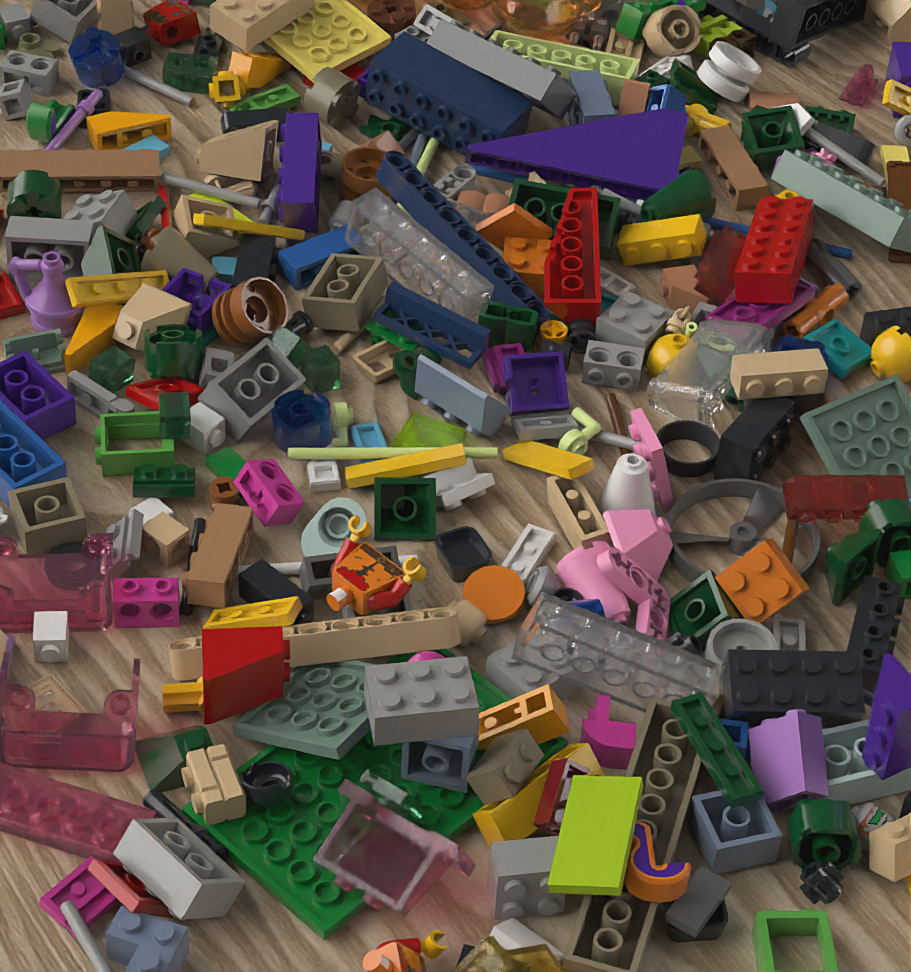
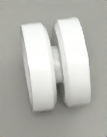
M717 41L709 52L711 60H704L698 69V77L721 96L735 102H742L750 90L747 83L754 84L762 72L761 67L740 49L723 41Z

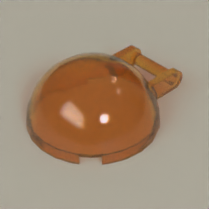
M489 0L493 15L505 32L548 41H555L567 35L580 21L582 15L595 11L602 3V0Z

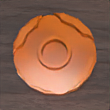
M498 565L485 566L473 572L465 581L462 590L463 600H468L484 612L487 616L486 624L499 625L500 622L506 620L509 622L516 618L523 609L526 598L524 583L519 575L508 567Z

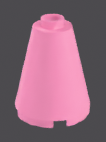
M605 541L592 542L594 546L585 550L583 546L574 549L556 566L559 572L555 574L561 580L560 584L564 588L575 589L582 595V607L603 629H611L612 631L622 629L627 625L628 619L631 616L626 594L601 573L597 564L598 555L610 549L611 546Z

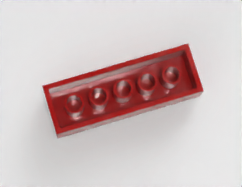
M767 196L759 199L734 272L736 302L792 304L814 231L813 199H806L801 196L792 197L791 199Z

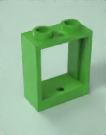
M172 410L100 414V426H94L95 444H101V446L95 447L96 465L102 464L103 477L134 475L135 467L144 465H155L157 467H172L175 465ZM161 438L162 449L109 451L110 440Z
M770 909L756 911L752 928V939L758 972H838L827 910L778 911ZM817 936L823 970L775 971L769 937Z

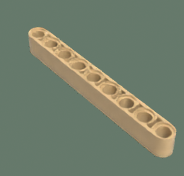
M436 607L282 626L283 640H290V660H284V662H289L290 667L445 649L457 646L461 642L458 611L454 607ZM201 636L178 639L168 644L173 678L176 680L199 679L202 676Z

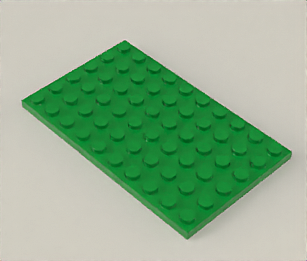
M446 648L428 650L437 652L445 658L456 657ZM419 652L397 654L384 664L408 662L412 656ZM470 667L479 704V713L512 699ZM370 729L340 760L269 745L236 769L240 780V771L245 772L246 775L252 763L261 764L267 761L282 762L289 767L294 775V789L283 802L276 806L268 808L258 806L246 798V814L243 817L232 820L225 819L224 822L213 825L205 823L202 813H195L192 801L182 807V812L196 825L205 826L209 830V836L218 844H224L228 848V857L319 937L326 940L473 825L476 821L472 814L485 805L471 785H469L467 793L401 778L402 743L374 746ZM558 736L537 744L544 756L534 769L568 745V741L562 736ZM487 749L478 750L477 762Z

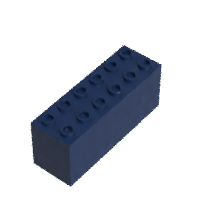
M405 31L371 60L364 95L366 102L429 137H433L465 157L468 145L524 135L533 106V101Z

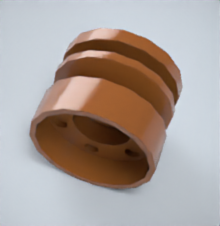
M359 147L345 154L342 159L339 202L344 200L359 202L368 217L380 216L390 211V201L393 196L376 177L387 153L385 150L375 147Z
M260 276L250 278L240 283L237 287L221 293L215 299L212 307V321L216 331L225 342L239 348L251 346L263 338L280 332L286 325L289 316L288 303L282 290L270 279Z

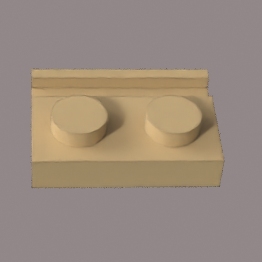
M611 28L605 52L641 59L645 39H641V41L633 40Z

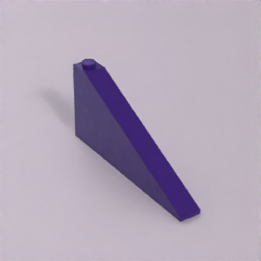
M663 108L471 144L467 147L465 163L528 177L529 172L535 171L541 179L573 184L581 188H597V191L600 192L606 188L620 196L645 201L678 175L688 113Z

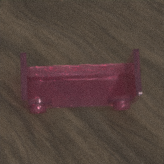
M4 652L0 670L1 763L13 768L122 772L131 767L135 758L140 659L134 658L132 690L120 689L109 693L104 701L103 714L35 711L36 697L34 692L25 685L9 684L11 652Z

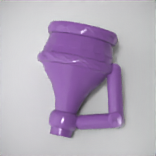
M54 251L47 252L43 255V260L13 257L7 268L13 274L22 299L31 312V325L38 332L60 328L62 337L74 335L85 307H72L65 284L66 279L63 276L64 263L60 258V254ZM42 270L44 274L43 279L36 287L30 289L24 271Z

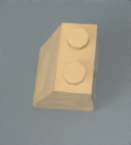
M272 120L219 135L205 142L198 148L196 154V163H199V171L262 181L273 173L278 121Z

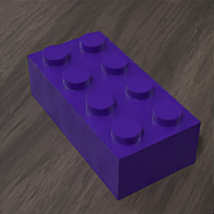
M286 113V124H281L283 146L279 147V159L282 162V168H278V184H281L280 191H277L279 221L284 222L287 228L305 230L304 233H318L322 137L319 114Z

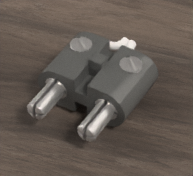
M575 15L570 19L566 32V39L569 40L568 45L573 44V46L579 44L583 46V43H589V47H593V50L597 48V51H599L608 42L611 24L604 18H588V16Z

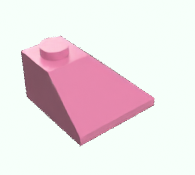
M649 509L608 510L604 512L603 516L614 547L622 551L653 579L658 581L673 547L669 536L672 530L665 518L662 516L658 518Z

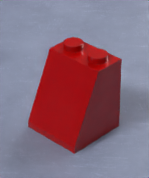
M282 626L201 629L204 725L216 723L283 696L284 682H290L289 662H284V660H290V640H283Z

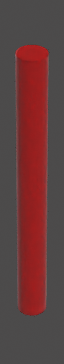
M160 185L158 187V196L166 202V205L160 212L162 229L167 226L173 228L168 187Z

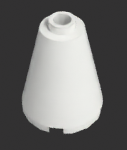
M630 453L622 455L617 460L596 506L603 519V513L608 510L649 509L656 515L648 464L642 456Z

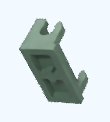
M60 328L3 339L5 360L23 351H27L50 374L66 371L64 358L66 345L63 344Z

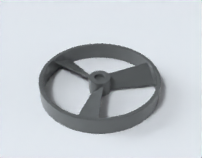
M719 479L700 484L688 490L679 497L671 508L668 524L672 530L679 516L700 502L719 497H745L752 499L743 521L731 526L729 538L673 531L669 533L673 547L668 557L678 573L690 583L699 578L705 571L689 561L680 551L677 544L728 540V549L735 555L744 556L761 543L756 539L757 535L781 510L789 515L795 514L800 518L799 524L804 528L811 541L813 554L808 562L797 572L806 582L815 569L820 548V531L817 522L804 504L778 487L749 479Z

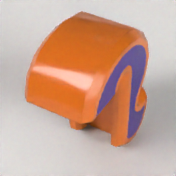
M636 820L624 884L631 894L644 901L661 903L680 898L687 891L691 864L664 863L663 865H656L651 828L647 824Z

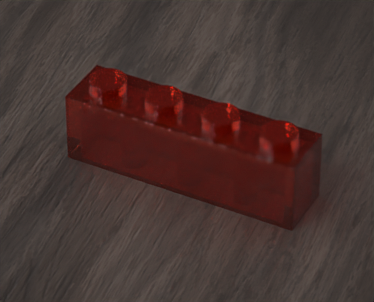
M727 224L724 225L721 232L715 230L698 265L699 268L694 275V278L697 279L694 290L720 305L725 303L735 287L734 272L747 236Z
M793 475L782 484L787 520H799L800 523H812L817 520H827V523L854 520L855 523H859L862 516L867 512L868 504L875 499L901 498L909 500L905 475Z

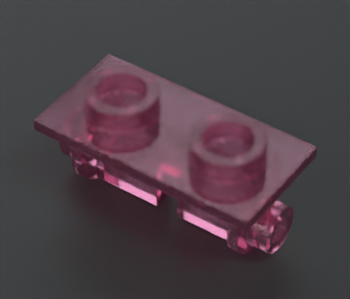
M863 64L860 67L859 73L854 74L840 95L839 100L851 105H864L879 81L873 78L874 69L871 64Z

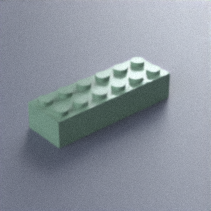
M796 149L795 153L784 150L771 179L806 199H813L814 204L884 245L911 253V209L908 211L902 208L904 204L883 197L884 193L870 186L867 188L863 185L864 182L851 175L849 177L844 175V170L832 164H825V160L811 153L809 155L799 149Z

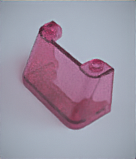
M113 533L91 534L83 540L82 553L19 554L16 541L9 536L0 535V629L3 633H33L34 612L67 611L69 632H98L111 626L113 621L114 591Z

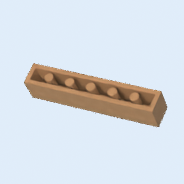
M0 150V192H8V184L11 179L13 181L17 178L18 173L26 170L47 172L48 177L54 180L57 178L60 181L63 192H104L106 190H112L113 192L123 189L125 192L158 191L160 186L159 150Z

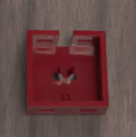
M568 758L551 761L533 825L554 836H559L573 775H587L590 769Z

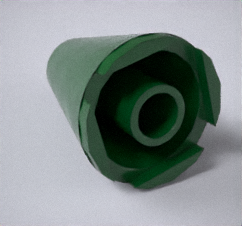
M699 170L684 171L642 203L640 210L641 218L644 222L700 214L702 221H705L713 216L716 209V197L712 199L710 190L713 189L712 184L706 175Z

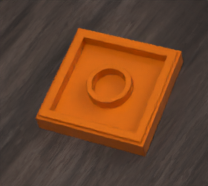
M516 203L475 225V230L485 240L503 252L505 237L549 239L552 237L553 230Z

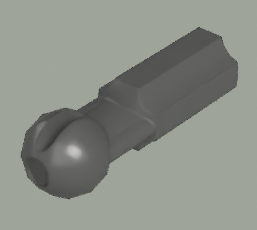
M818 238L811 239L805 261L814 265L819 270L820 276L829 285H834L835 283L843 285L849 294L848 301L855 299L862 291V284L840 260H837L828 251L824 241Z

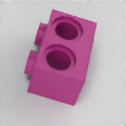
M274 458L247 461L233 481L249 506L253 507L254 513L264 527L291 524L305 504V501Z
M179 577L114 578L113 609L115 628L179 627Z

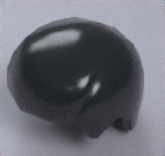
M282 762L252 763L246 775L242 771L239 774L246 798L253 804L266 808L283 802L290 795L295 785L291 769Z

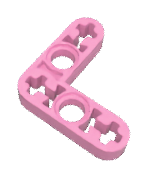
M616 547L601 553L597 557V564L601 573L638 604L634 638L636 651L646 661H651L661 656L666 649L670 598L667 591Z

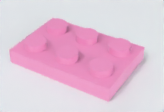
M642 408L630 411L632 424L628 425L633 441L637 442L636 445H633V450L635 454L642 456L647 461L654 502L659 501L665 512L673 507L674 498L663 447Z

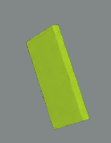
M573 775L547 884L549 893L621 896L644 786L642 777Z

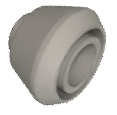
M548 566L536 568L527 583L525 601L529 606L549 607L553 593L563 588L560 586L561 580Z

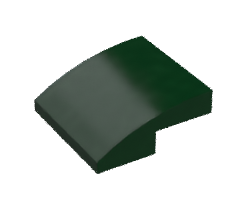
M675 58L670 70L669 85L674 87V89H678L677 91H680L684 96H687L686 102L691 105L701 104L708 110L709 114L713 115L717 110L713 99L718 93L709 88L698 77L697 71Z

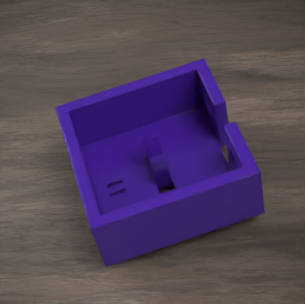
M183 268L162 290L192 304L186 325H189L193 331H196V328H198L203 333L213 323L212 307L215 299L221 293L231 289L232 285L211 278L210 296L204 294V275Z
M562 351L505 355L501 364L504 385H509L510 387L505 394L507 406L511 408L508 412V418L514 414L562 411L570 408Z

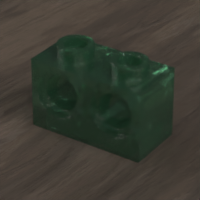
M168 51L162 67L163 83L181 92L210 95L209 83H213V76H218V57Z

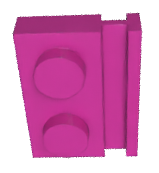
M92 855L39 900V906L64 929L70 930L75 939L77 937L60 909L62 903L73 900L89 928L119 902L87 869L93 859H95Z

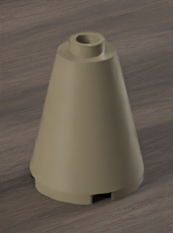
M170 226L162 229L155 236L153 241L157 244L152 251L147 248L141 262V272L166 270L169 281L183 268L203 274L204 294L206 295L210 293V279L214 278L220 281L218 279L219 272L176 229Z

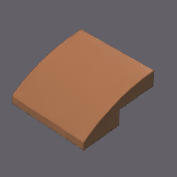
M749 90L747 93V109H749V112L756 105L768 109L795 103L800 105L798 94Z

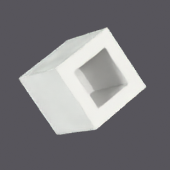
M201 402L178 416L179 438L205 455L225 441V418Z
M67 611L34 612L32 641L35 662H68L69 624Z

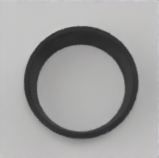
M689 420L674 421L663 426L656 435L662 447L674 440L687 439L704 445L712 455L709 459L700 462H683L668 456L664 452L669 473L680 477L692 478L702 476L713 468L718 456L720 439L708 426Z

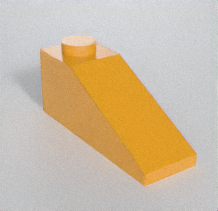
M232 51L229 71H233V75L238 74L239 79L245 81V89L249 92L251 88H262L293 65L277 52Z
M110 111L86 117L88 139L96 150L125 149L153 134L162 141L172 139L171 116L169 114Z
M112 304L89 306L86 308L64 353L66 376L73 370L81 371L116 346L118 341L113 339L112 336L123 305Z
M549 684L479 713L478 750L488 749L497 736L525 728L537 744L570 732L564 704Z

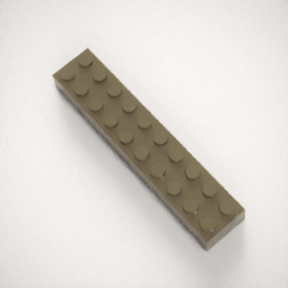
M651 697L624 777H642L644 786L636 820L650 826L656 865H663L664 863H674L689 815L691 798L695 795L704 764L670 710L671 701ZM624 882L621 896L585 894L563 958L562 972H640L661 903L639 899L629 892Z

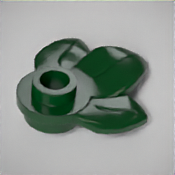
M371 114L367 125L359 126L358 130L362 135L369 138H375L388 130L394 139L399 142L403 138V131L407 128V124L393 116L387 121Z
M421 348L415 352L402 350L393 358V370L400 377L401 389L415 400L420 395L415 392L417 359L420 354L438 365L442 361L441 356L430 349ZM404 360L408 361L411 367L407 366Z

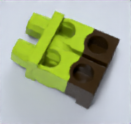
M707 15L700 21L701 27H699L701 38L692 52L704 55L711 60L709 52L717 41H723L754 58L757 36L737 24L727 21V17L724 15L716 18Z

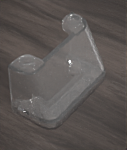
M715 318L701 321L697 326L695 334L659 376L652 378L647 386L649 406L677 421H695L713 429L714 422L710 421L711 416L715 410L720 411L722 409V399L733 387L730 380L732 356L770 352V329L757 323Z

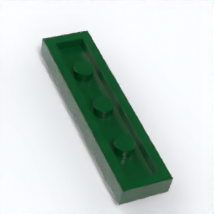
M699 692L672 700L670 710L730 808L761 800L764 792L763 788L704 694Z

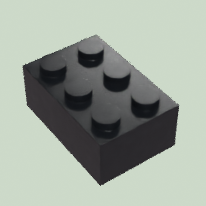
M784 396L753 399L721 435L714 480L738 478L760 481L764 471L767 468L771 469L778 455L781 452L785 453L791 444L792 437L789 436V433L796 419V415L793 414L795 401Z

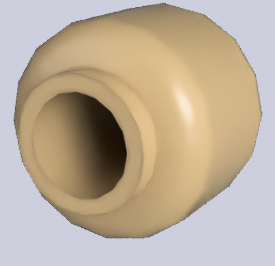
M466 599L459 602L452 601L448 607H454L458 611L461 642L458 645L466 647L471 642L476 645L479 644L488 632V629L484 627L487 621L486 614Z

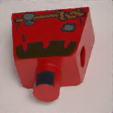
M165 0L143 14L145 26L140 29L151 39H154L163 46H168L201 34L196 11L179 0Z

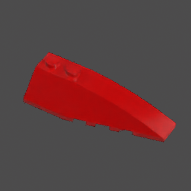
M597 188L569 189L562 209L561 219L558 221L554 239H552L548 257H546L544 262V305L568 324L575 319L585 318L590 320L594 327H596L597 318L601 315Z

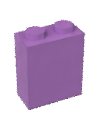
M802 709L787 711L784 717L763 720L761 722L762 725L748 730L752 772L764 790L763 798L770 811L781 813L796 808V804L802 799L818 800L829 796L821 717L806 714V711Z

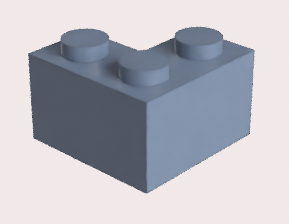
M124 906L119 908L105 933L108 960L126 965L127 968L124 972H180L189 954L188 927L145 913H132Z

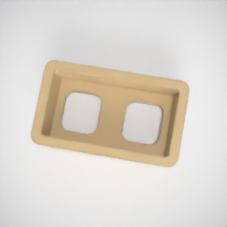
M383 340L353 355V360L357 369L377 384L395 375L393 360L390 357L402 351V349ZM404 360L405 364L411 367L410 363ZM379 364L384 369L374 372L369 367Z

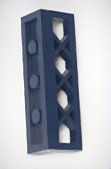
M392 282L387 287L385 302L376 310L372 317V321L469 370L487 351L491 330L395 282ZM391 311L399 315V318L391 319L385 316V314ZM409 325H418L424 330L414 331L409 328ZM442 337L448 343H438L433 338ZM466 349L473 354L468 358L458 353V350Z

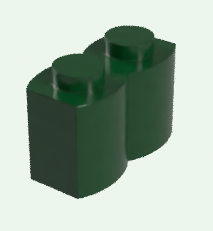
M488 301L483 302L479 312L478 324L491 330L488 346L521 343L524 352L532 351L536 341L539 313L530 308L510 307L503 303Z

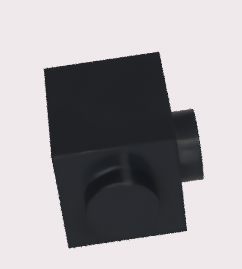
M137 26L113 35L111 47L113 58L127 67L152 59L151 37Z

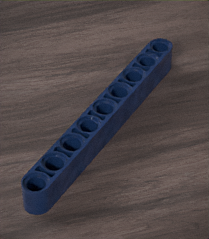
M394 150L388 151L376 174L378 181L490 301L503 303L510 307H525L539 313L537 337L540 334L541 324L546 322L550 316V310L545 307L544 302L404 154Z

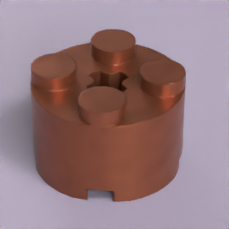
M373 0L367 7V17L392 37V42L394 41V34L411 25L414 26L413 23L416 20L415 1Z

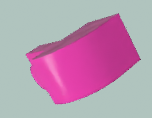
M597 695L595 708H589L588 719H582L580 743H589L600 766L627 770L635 747L636 723L609 721L610 696Z

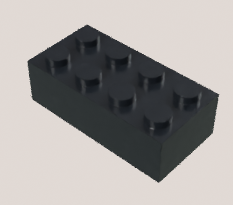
M728 649L722 662L724 713L727 720L749 722L748 727H757L762 725L761 722L763 720L778 719L786 716L787 711L802 709L806 711V714L821 717L822 728H833L859 722L866 713L859 651Z

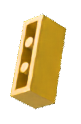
M700 214L623 225L617 247L624 266L700 256L703 253L707 233Z

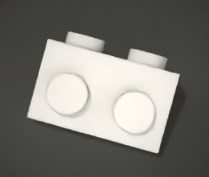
M466 458L467 464L465 466L436 471L423 478H436V507H444L445 510H451L462 505L461 500L468 496L469 499H473L486 494L485 489L495 484L492 473H477L472 459Z

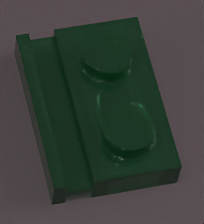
M367 769L359 780L366 788L380 798L379 803L403 820L410 816L419 821L426 810L407 792L381 777L377 778Z

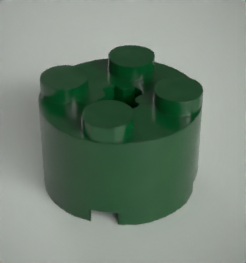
M26 170L18 173L17 178L13 181L11 179L8 184L6 209L8 218L10 219V216L61 219L63 189L60 181L57 178L54 180L48 177V173L41 170Z
M167 324L157 326L156 332L150 333V329L144 332L145 370L150 373L151 379L165 380L167 377L178 376L185 380L197 378V372L201 370L203 357L202 332L200 329L196 328L195 333L190 331L189 325Z
M875 499L868 504L867 512L859 522L858 532L875 528L883 531L876 558L877 564L883 568H886L889 553L911 550V502L908 499Z
M807 798L800 800L796 804V809L789 816L786 825L794 865L796 866L797 864L803 871L814 861H820L825 865L829 860L839 871L849 865L852 869L860 860L862 849L855 816L849 803L843 800H812Z

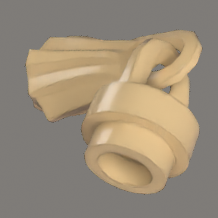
M208 173L204 181L205 184L251 197L256 195L258 189L256 182L248 179L226 187L224 176Z
M689 305L684 309H677L672 317L667 320L665 324L666 334L678 333L685 335L686 325L691 322Z

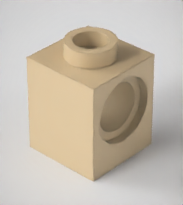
M162 511L143 525L141 537L142 550L169 567L189 553V529Z

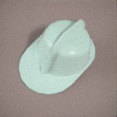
M342 497L327 502L307 524L302 533L301 547L304 555L308 557L338 553L345 538H350L352 534L348 527L351 517L357 515L360 518V524L356 530L362 528L363 523L367 521L365 512L359 503L350 498Z

